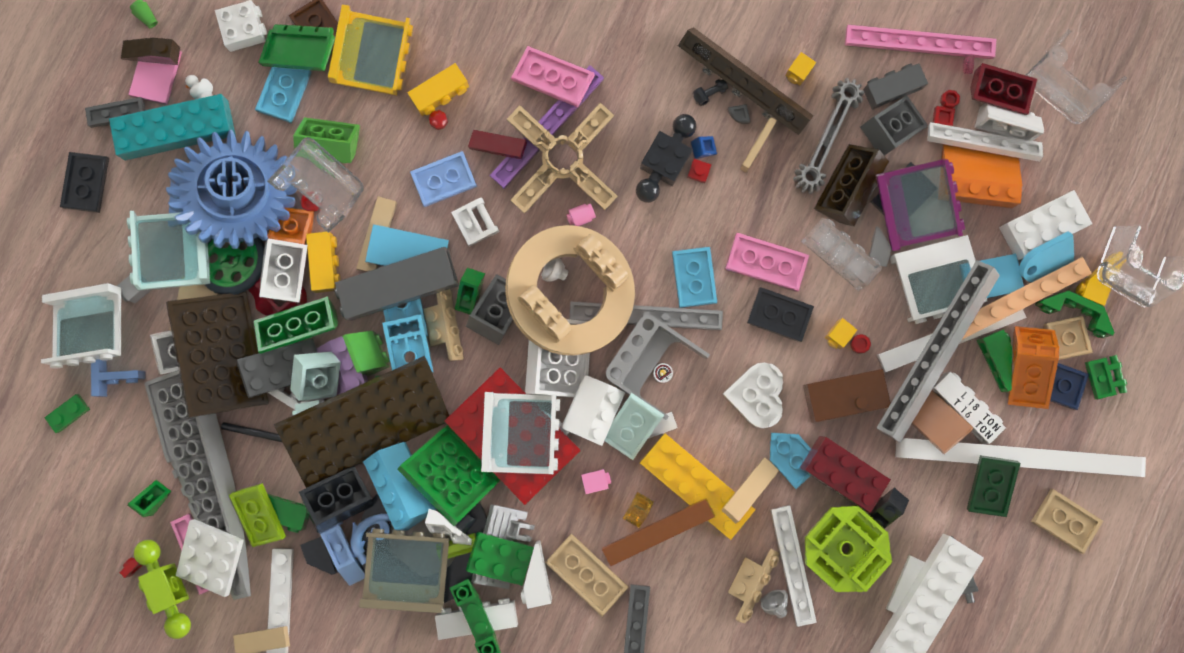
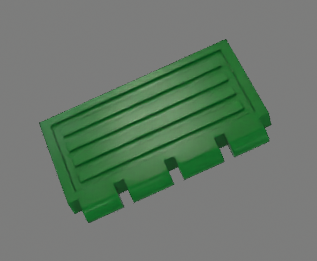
M275 24L273 29H269L258 63L265 67L325 71L335 41L334 30L328 27Z

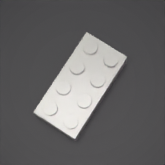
M1075 190L1002 225L999 229L1012 253L1016 254L1017 259L1020 260L1032 249L1068 231L1073 234L1090 226L1092 222Z

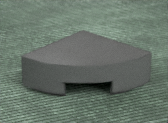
M747 104L728 107L730 116L736 122L750 124Z

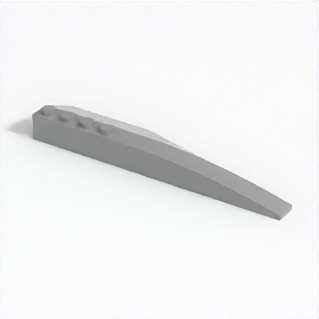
M179 370L145 382V387L167 463L171 462L174 468L172 473L175 479L178 478L182 485L180 490L183 496L188 497L190 501L188 506L194 519L244 540L230 594L233 600L249 597L251 592L244 531L229 497V494L236 491L216 414L188 418Z

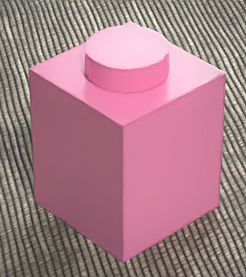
M604 469L581 474L586 494L609 489L608 484H611L609 472L605 473Z

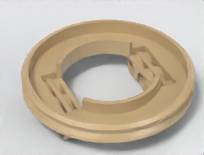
M569 225L557 226L534 235L517 252L510 264L506 277V300L515 324L531 342L552 353L582 355L602 348L621 333L633 310L635 285L628 262L610 240L588 228ZM579 255L603 281L606 287L603 288L601 308L594 318L582 324L570 325L561 316L562 314L557 311L555 306L548 301L549 299L537 288V280L542 268L548 262L560 257L576 258Z

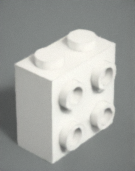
M252 0L215 10L224 46L230 52L266 41L265 35L267 31L264 23L260 21V17H262L260 7L255 6Z

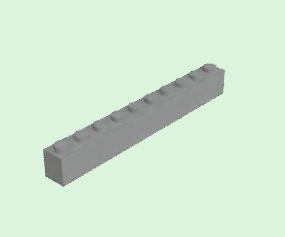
M978 260L974 263L878 424L877 429L898 442L902 441L1000 275L994 267Z

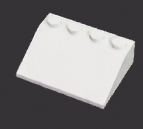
M566 319L570 323V325H577L587 322ZM529 340L525 393L575 397L583 376H588L590 353L560 355L542 349Z

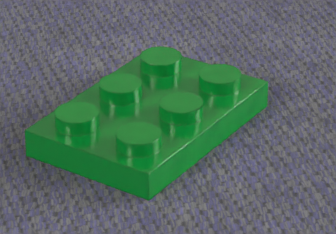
M477 531L466 571L523 586L534 547Z

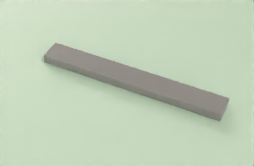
M571 301L569 319L588 322L598 313L602 303ZM633 305L631 316L626 324L637 325L643 316L651 315L668 327L722 330L723 311Z

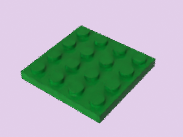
M448 425L397 469L453 526L501 481L493 472H481L482 460Z

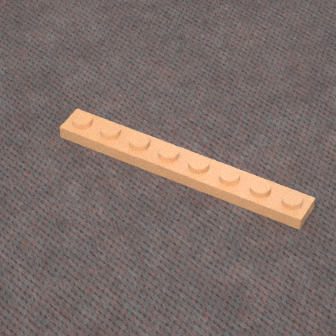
M1081 257L980 308L962 339L1091 275L1092 273L1084 258Z

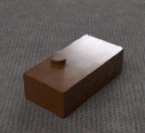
M883 369L803 385L811 423L889 408L891 404Z

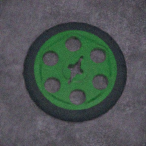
M259 237L254 238V245L247 247L245 250H240V244L238 249H232L231 245L227 248H218L215 246L214 239L212 238L207 242L209 259L213 254L218 255L216 262L210 263L209 261L210 283L204 284L209 290L221 295H235L250 289L260 279L265 246ZM231 257L235 258L232 260V264L229 263L231 261ZM249 258H253V265L250 267H246V260ZM218 271H223V277L220 280H216L215 274ZM236 273H241V279L238 282H234L233 276Z

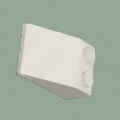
M274 239L266 240L259 297L292 302L300 301L308 245Z
M171 330L150 335L158 372L165 374L179 370Z
M540 540L535 543L524 588L521 592L522 603L527 604V609L551 604L552 602Z

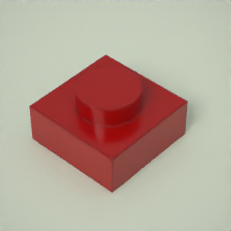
M693 159L687 178L705 184L712 164Z
M131 557L123 564L124 568L119 573L124 578L131 577L143 565Z

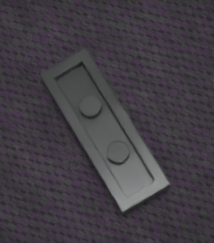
M142 97L85 108L87 124L90 128L109 125V118L146 110Z

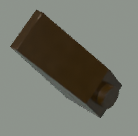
M152 37L123 40L121 59L178 65L180 46L173 39Z

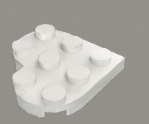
M757 363L749 368L723 395L755 427H772L782 417V401L778 395L783 388V375L773 364Z

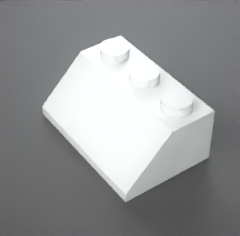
M986 103L980 107L974 127L993 134L1030 141L1035 140L1044 133L1042 118L1035 116L1034 113L1029 112L1028 115H1024Z
M584 375L561 428L602 446L625 392Z

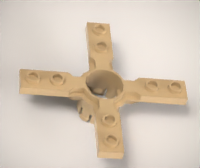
M599 103L568 138L564 135L555 138L519 105L507 118V121L543 152V165L510 201L525 214L557 178L565 179L570 177L579 188L605 211L618 196L583 164L582 150L608 124L614 115L603 104ZM567 144L576 152L577 161L570 166V170L562 168L559 171L549 161L548 153L555 145Z

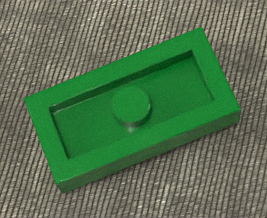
M75 394L44 418L53 431L59 433L88 412L90 408L79 394Z

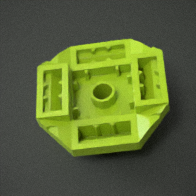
M859 506L831 507L805 536V565L835 592H867L892 563L888 532ZM845 543H848L850 546L847 553L842 552V546Z

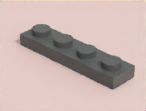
M630 584L624 653H644L650 586Z

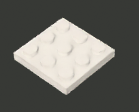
M196 519L190 520L176 576L223 597L228 596L244 540Z

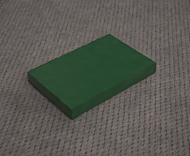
M980 455L967 505L968 512L1007 517L1021 463L1016 460Z

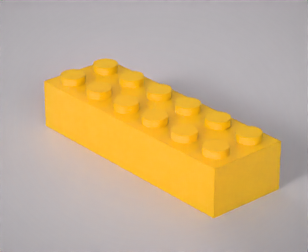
M666 433L662 434L639 462L689 506L706 498L715 514V517L708 520V522L730 540L756 510L751 506L740 521L735 524L721 511L735 492Z

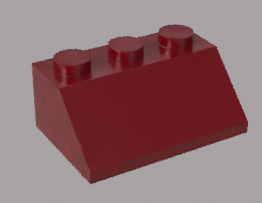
M982 63L974 71L970 86L972 100L1028 115L1037 78Z

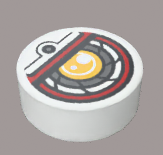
M662 363L655 367L653 375L658 382L665 383L672 378L673 370L668 364Z

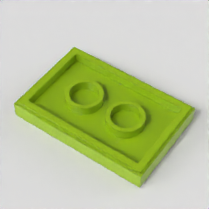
M263 483L229 494L252 547L282 540L286 537Z

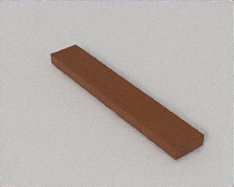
M705 498L604 546L602 551L610 566H613L714 518L715 514Z

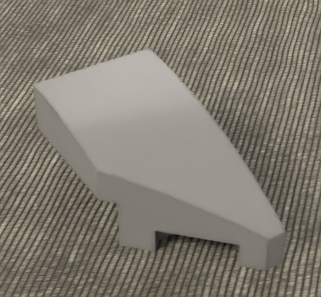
M876 226L867 262L887 267L892 248L881 229Z

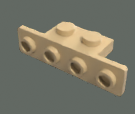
M448 289L436 293L438 305L425 308L424 314L430 346L446 343L449 361L463 360V349L460 343L452 292Z
M770 549L762 566L745 557L728 591L729 594L744 601L736 617L737 621L746 623L752 617V609L755 603L759 602L762 596L761 591L764 585L768 584L771 577L770 573L779 562L780 553Z

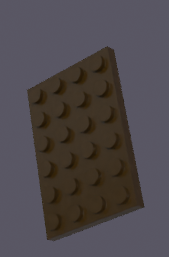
M247 292L235 295L222 294L167 301L166 306L188 418L269 404L267 393L248 398L236 363L237 359L259 354Z

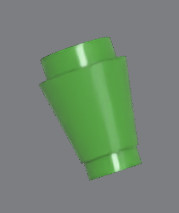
M136 0L131 4V13L149 29L157 25L158 21L147 2Z

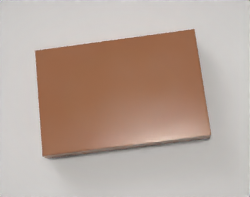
M931 390L912 422V425L943 454L948 452L973 430V426L933 390Z

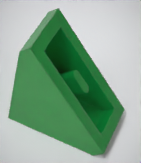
M155 480L131 500L127 506L142 517L154 516L170 495L171 490Z

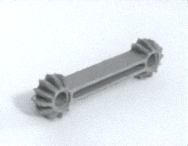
M848 78L844 82L840 80L837 86H834L832 89L834 93L831 95V98L837 99V104L808 167L801 163L799 169L794 171L797 176L793 178V181L799 182L796 188L803 187L802 193L807 189L809 194H812L814 190L818 192L820 186L825 184L822 179L826 177V174L820 173L821 167L849 106L856 109L859 106L858 103L863 101L861 96H863L864 91L859 90L862 84L856 85V79H853L852 82ZM845 91L849 92L852 97H851V98L846 97V96L844 95V92H845ZM840 105H842L843 111L836 126H834L832 123ZM824 146L825 150L817 167H815L814 162L821 147ZM811 174L814 181H808L805 175Z

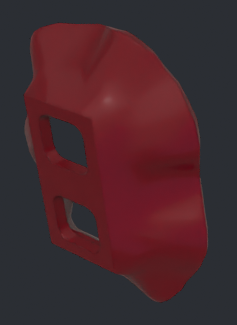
M261 277L248 289L254 297L257 311L266 316L307 303V294L303 286L301 287L299 302L287 301L281 307H278L272 298L259 297Z

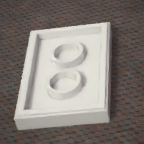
M910 555L908 556L886 606L887 610L893 613L897 611L925 562Z

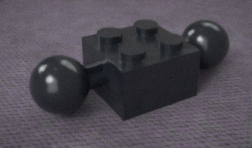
M681 114L674 119L672 126L674 134L672 137L659 131L642 160L640 169L651 174L649 178L641 180L636 186V195L642 202L651 203L658 198L660 194L658 183L660 180L673 187L689 159L693 149L683 144L682 141L684 138L691 137L696 131L697 124L691 115Z

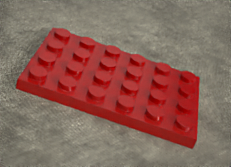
M501 367L444 420L481 460L485 392L526 394ZM511 401L509 404L507 464L509 466L548 467L550 462L551 419L535 402ZM560 428L559 431H555V438L559 439L558 450H554V458H558V469L554 470V474L493 472L524 505L581 451Z

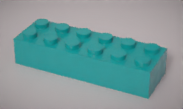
M222 94L109 118L115 153L125 161L198 145V138L203 139L206 143L211 142L212 132L217 133L221 139L227 138L228 131L233 130L235 134L229 100Z

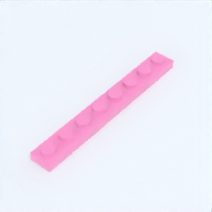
M847 25L846 46L984 59L995 58L996 39L856 25Z

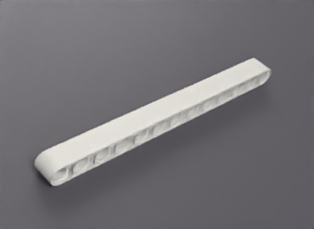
M903 438L901 442L896 441L895 457L974 464H978L979 457L982 455L1016 460L1021 463L1020 467L1137 477H1145L1146 469L1145 457L957 443L948 452L943 454L929 440Z

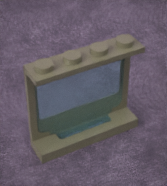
M373 528L372 532H367L368 547L364 588L359 608L442 613L449 538L445 537V534L433 533V536H425V532L413 531L412 535L404 534L405 531L392 530V533H384L385 529Z

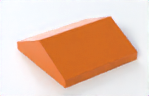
M285 208V210L289 211V219H279L278 222L281 229L278 232L269 229L268 239L306 245V234L312 233L314 211Z

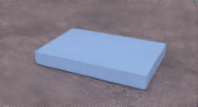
M463 151L410 171L424 207L477 187Z

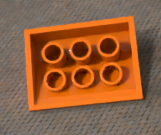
M946 144L942 145L941 159H948L954 167V174L951 175L952 180L956 181L958 192L955 193L956 200L963 203L1014 208L1021 204L1022 178L1019 158ZM940 167L938 200L949 201L943 167Z

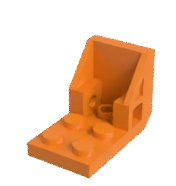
M1014 327L1012 390L1008 394V405L1049 409L1059 360V344L1055 330Z

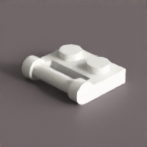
M478 198L451 212L469 247L499 232L498 227L494 226L484 206L483 198ZM475 208L478 209L488 228L484 232L472 212Z

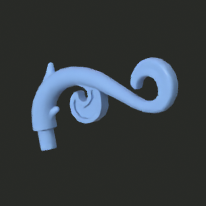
M388 514L370 516L360 522L358 526L353 522L350 542L351 550L354 557H357L362 565L366 563L365 550L363 549L365 541H362L364 532L370 526L379 524L380 529H385L384 533H390V526L387 522L390 521Z

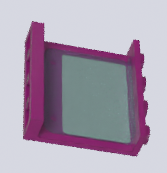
M941 159L876 175L892 251L900 250L902 246L952 235L963 236L962 230H965V224L963 219L959 217L961 204L959 200H956L955 196L958 188L956 181L952 180L951 175L954 174V167L948 159Z

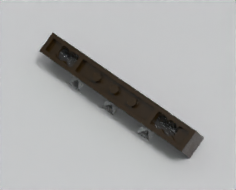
M694 27L687 30L677 45L704 65L702 68L703 72L710 76L714 72L733 86L732 93L740 98L742 95H745L764 109L762 115L765 118L775 117L798 135L812 119L813 115Z

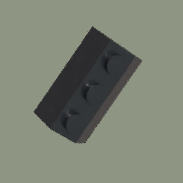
M355 466L299 491L317 533L373 507L372 498Z

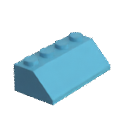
M406 442L378 450L364 460L363 463L394 529L408 531L427 517L429 509L435 511L437 509L397 470L403 462L412 456Z

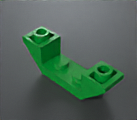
M1066 291L1035 303V306L1039 307L1040 311L1046 314L1059 312L1062 305L1081 310L1082 314L1092 317L1087 330L1093 332V335L1098 338L1113 336L1115 333L1104 306L1071 291Z
M469 579L450 587L457 606L461 607L476 641L474 645L477 652L501 653L492 624L478 593Z

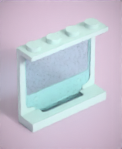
M130 211V218H127L128 229H131V236H128V245L132 248V254H129V263L133 267V273H130V282L137 290L210 283L208 243L200 242L198 237L201 232L195 235H189L186 232L185 227L190 223L179 224L174 217L180 213L137 216L134 211Z

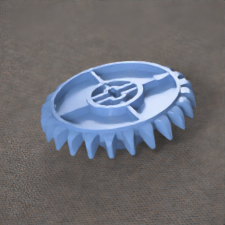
M233 130L228 131L227 143H222L219 135L212 132V147H209L203 139L198 138L197 142L201 151L199 154L185 147L184 150L190 162L188 164L175 158L174 162L183 174L169 172L168 176L171 182L179 187H166V191L170 197L179 199L168 202L171 210L182 212L174 216L179 224L190 223L185 227L189 235L201 232L198 238L202 243H207L212 238L214 239L215 246L218 248L224 246L225 242H229L232 249H238L240 242L243 241L250 247L254 245V238L259 237L263 241L267 240V231L269 229L275 232L281 229L278 222L279 219H289V211L285 210V208L294 207L296 201L294 197L287 195L294 194L297 191L296 183H288L294 178V170L288 169L283 171L288 165L287 156L285 155L275 161L278 156L277 145L274 144L265 152L266 143L263 136L257 140L255 146H252L248 131H245L241 143H237ZM233 177V196L231 197L229 192H231V178Z

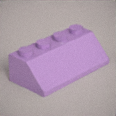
M342 336L330 340L317 348L318 353L332 352L341 362L337 395L368 382L366 375L356 372Z

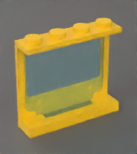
M342 4L328 73L329 82L397 96L398 90H402L403 79H400L401 72L405 73L406 69L404 56L405 54L408 55L410 43H407L408 36L411 37L413 32L410 18H406L405 22L376 17L352 12L350 6Z

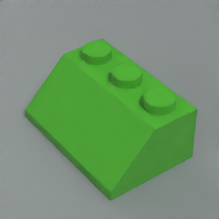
M304 117L293 135L294 154L303 158L351 163L356 154L360 125Z

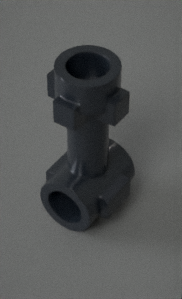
M718 79L715 81L716 85L705 91L702 87L694 90L693 98L696 104L704 106L710 101L708 97L717 92L725 93L729 89L727 82L723 79Z

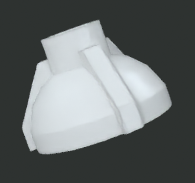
M556 258L544 266L541 276L547 282L557 279L565 280L568 270L565 269L562 260Z

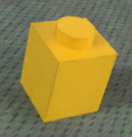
M800 52L785 76L788 77L787 79L791 83L801 86L816 62Z
M841 318L824 338L828 340L827 343L832 348L842 349L857 332V329Z

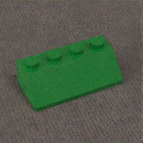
M327 296L254 320L258 352L262 354L335 330L339 323L336 308Z

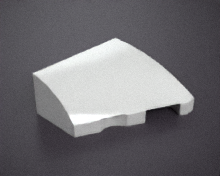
M428 510L425 524L430 533L448 535L455 544L471 545L472 539L456 526H453L444 516L435 510Z

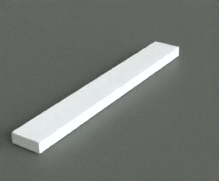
M1022 309L962 339L960 343L1025 319L1026 315ZM932 334L878 354L877 357L884 373L916 361Z

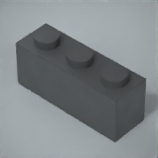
M911 63L902 67L901 71L895 72L893 70L886 73L881 79L876 77L869 80L863 91L873 110L922 90L928 84V81L920 64L912 65Z

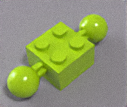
M143 540L134 549L135 560L141 565H146L148 573L138 577L140 581L139 588L145 594L147 607L152 611L153 615L165 611L167 616L164 624L165 633L173 639L183 638L191 629V621L187 615L179 613L176 605L190 599L182 579L176 576L177 567L175 563L160 567L157 561L161 554L160 546L153 540Z

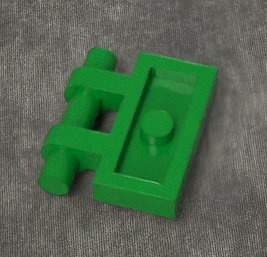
M1117 355L1109 357L1111 362L1109 365L1107 358L1085 362L1095 400L1117 395L1115 387H1118L1119 394L1127 393V380L1123 377L1121 370L1123 366L1119 362ZM1111 370H1113L1116 381L1112 379Z

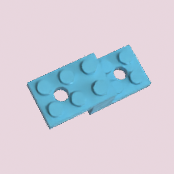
M421 298L408 302L404 308L396 306L383 310L386 322L382 324L392 370L407 364L405 355L408 352H413L415 360L425 356L431 371L434 372L426 338L429 335Z

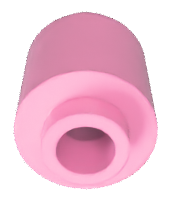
M582 204L568 210L569 214L566 215L570 226H581L596 218L591 204Z

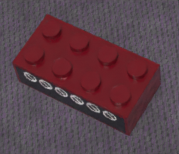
M824 436L818 437L799 468L855 506H859L862 510L871 513L891 480Z

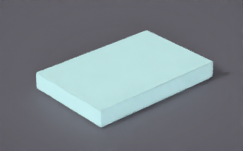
M631 393L614 418L604 441L633 460L664 414Z

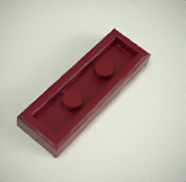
M473 130L468 148L522 160L527 141L525 139Z

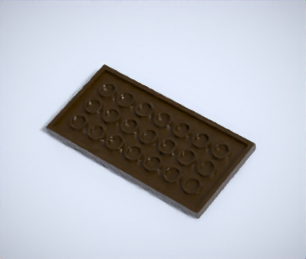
M423 356L275 423L274 426L305 487L308 488L345 469L362 463L378 450L407 442L445 424L444 420L449 417V413L428 361Z

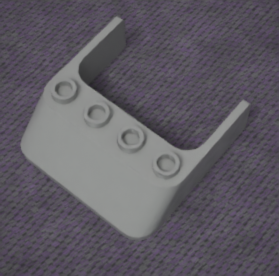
M646 315L639 320L608 366L606 376L610 382L629 396L631 393L664 414L663 419L667 420L669 417L667 414L641 398L640 389L669 345L674 342L685 345L704 359H707L710 354L655 317Z

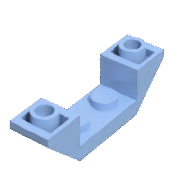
M340 522L320 532V535L337 571L348 585L351 586L365 578V570L360 561L354 557L340 526L343 522Z

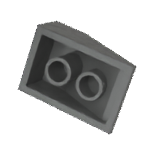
M906 95L872 117L860 128L873 147L880 150L885 156L926 128L928 124Z
M496 274L470 314L465 327L499 345L514 320L509 312L506 300V279Z

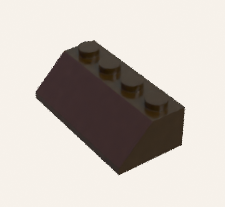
M849 144L814 209L839 223L855 226L877 185L876 175L884 172L889 163L888 159L878 149Z

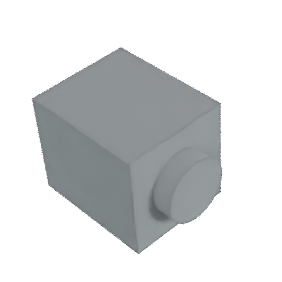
M141 274V281L147 283L148 281ZM130 275L117 285L121 287V298L126 302L137 303L152 290H137L130 282Z

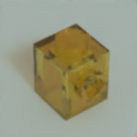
M637 492L622 519L640 528L648 516L654 501Z

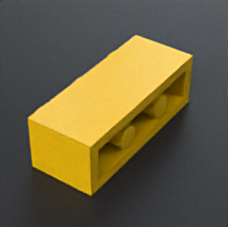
M454 63L407 93L421 116L430 115L438 106L448 104L454 96L464 94L467 88H469V84L457 64Z
M329 231L306 234L311 291L315 293L334 291L336 288L335 282L341 281L336 268L339 266L338 255H335L337 239Z

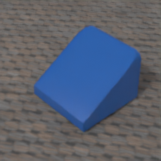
M713 136L697 137L691 141L695 159L717 154Z

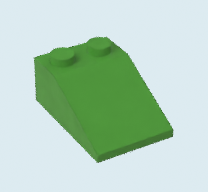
M365 331L342 336L357 373L370 376L389 368L388 362H390L388 353L382 350L381 345L383 341L379 333Z

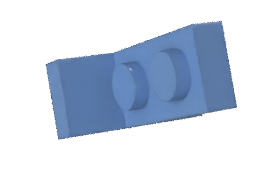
M97 359L95 363H91V396L107 397V384H119L120 380H126V383H138V379H145V371L107 372V361Z

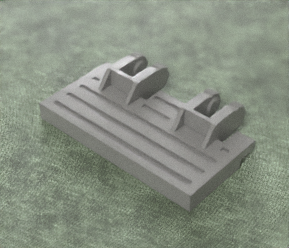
M491 504L483 533L511 541L517 539L531 542L532 537L519 534L520 528L534 530L535 525L518 521V519L526 520L528 513L526 511ZM474 573L471 580L474 584L509 589L510 586L509 582Z

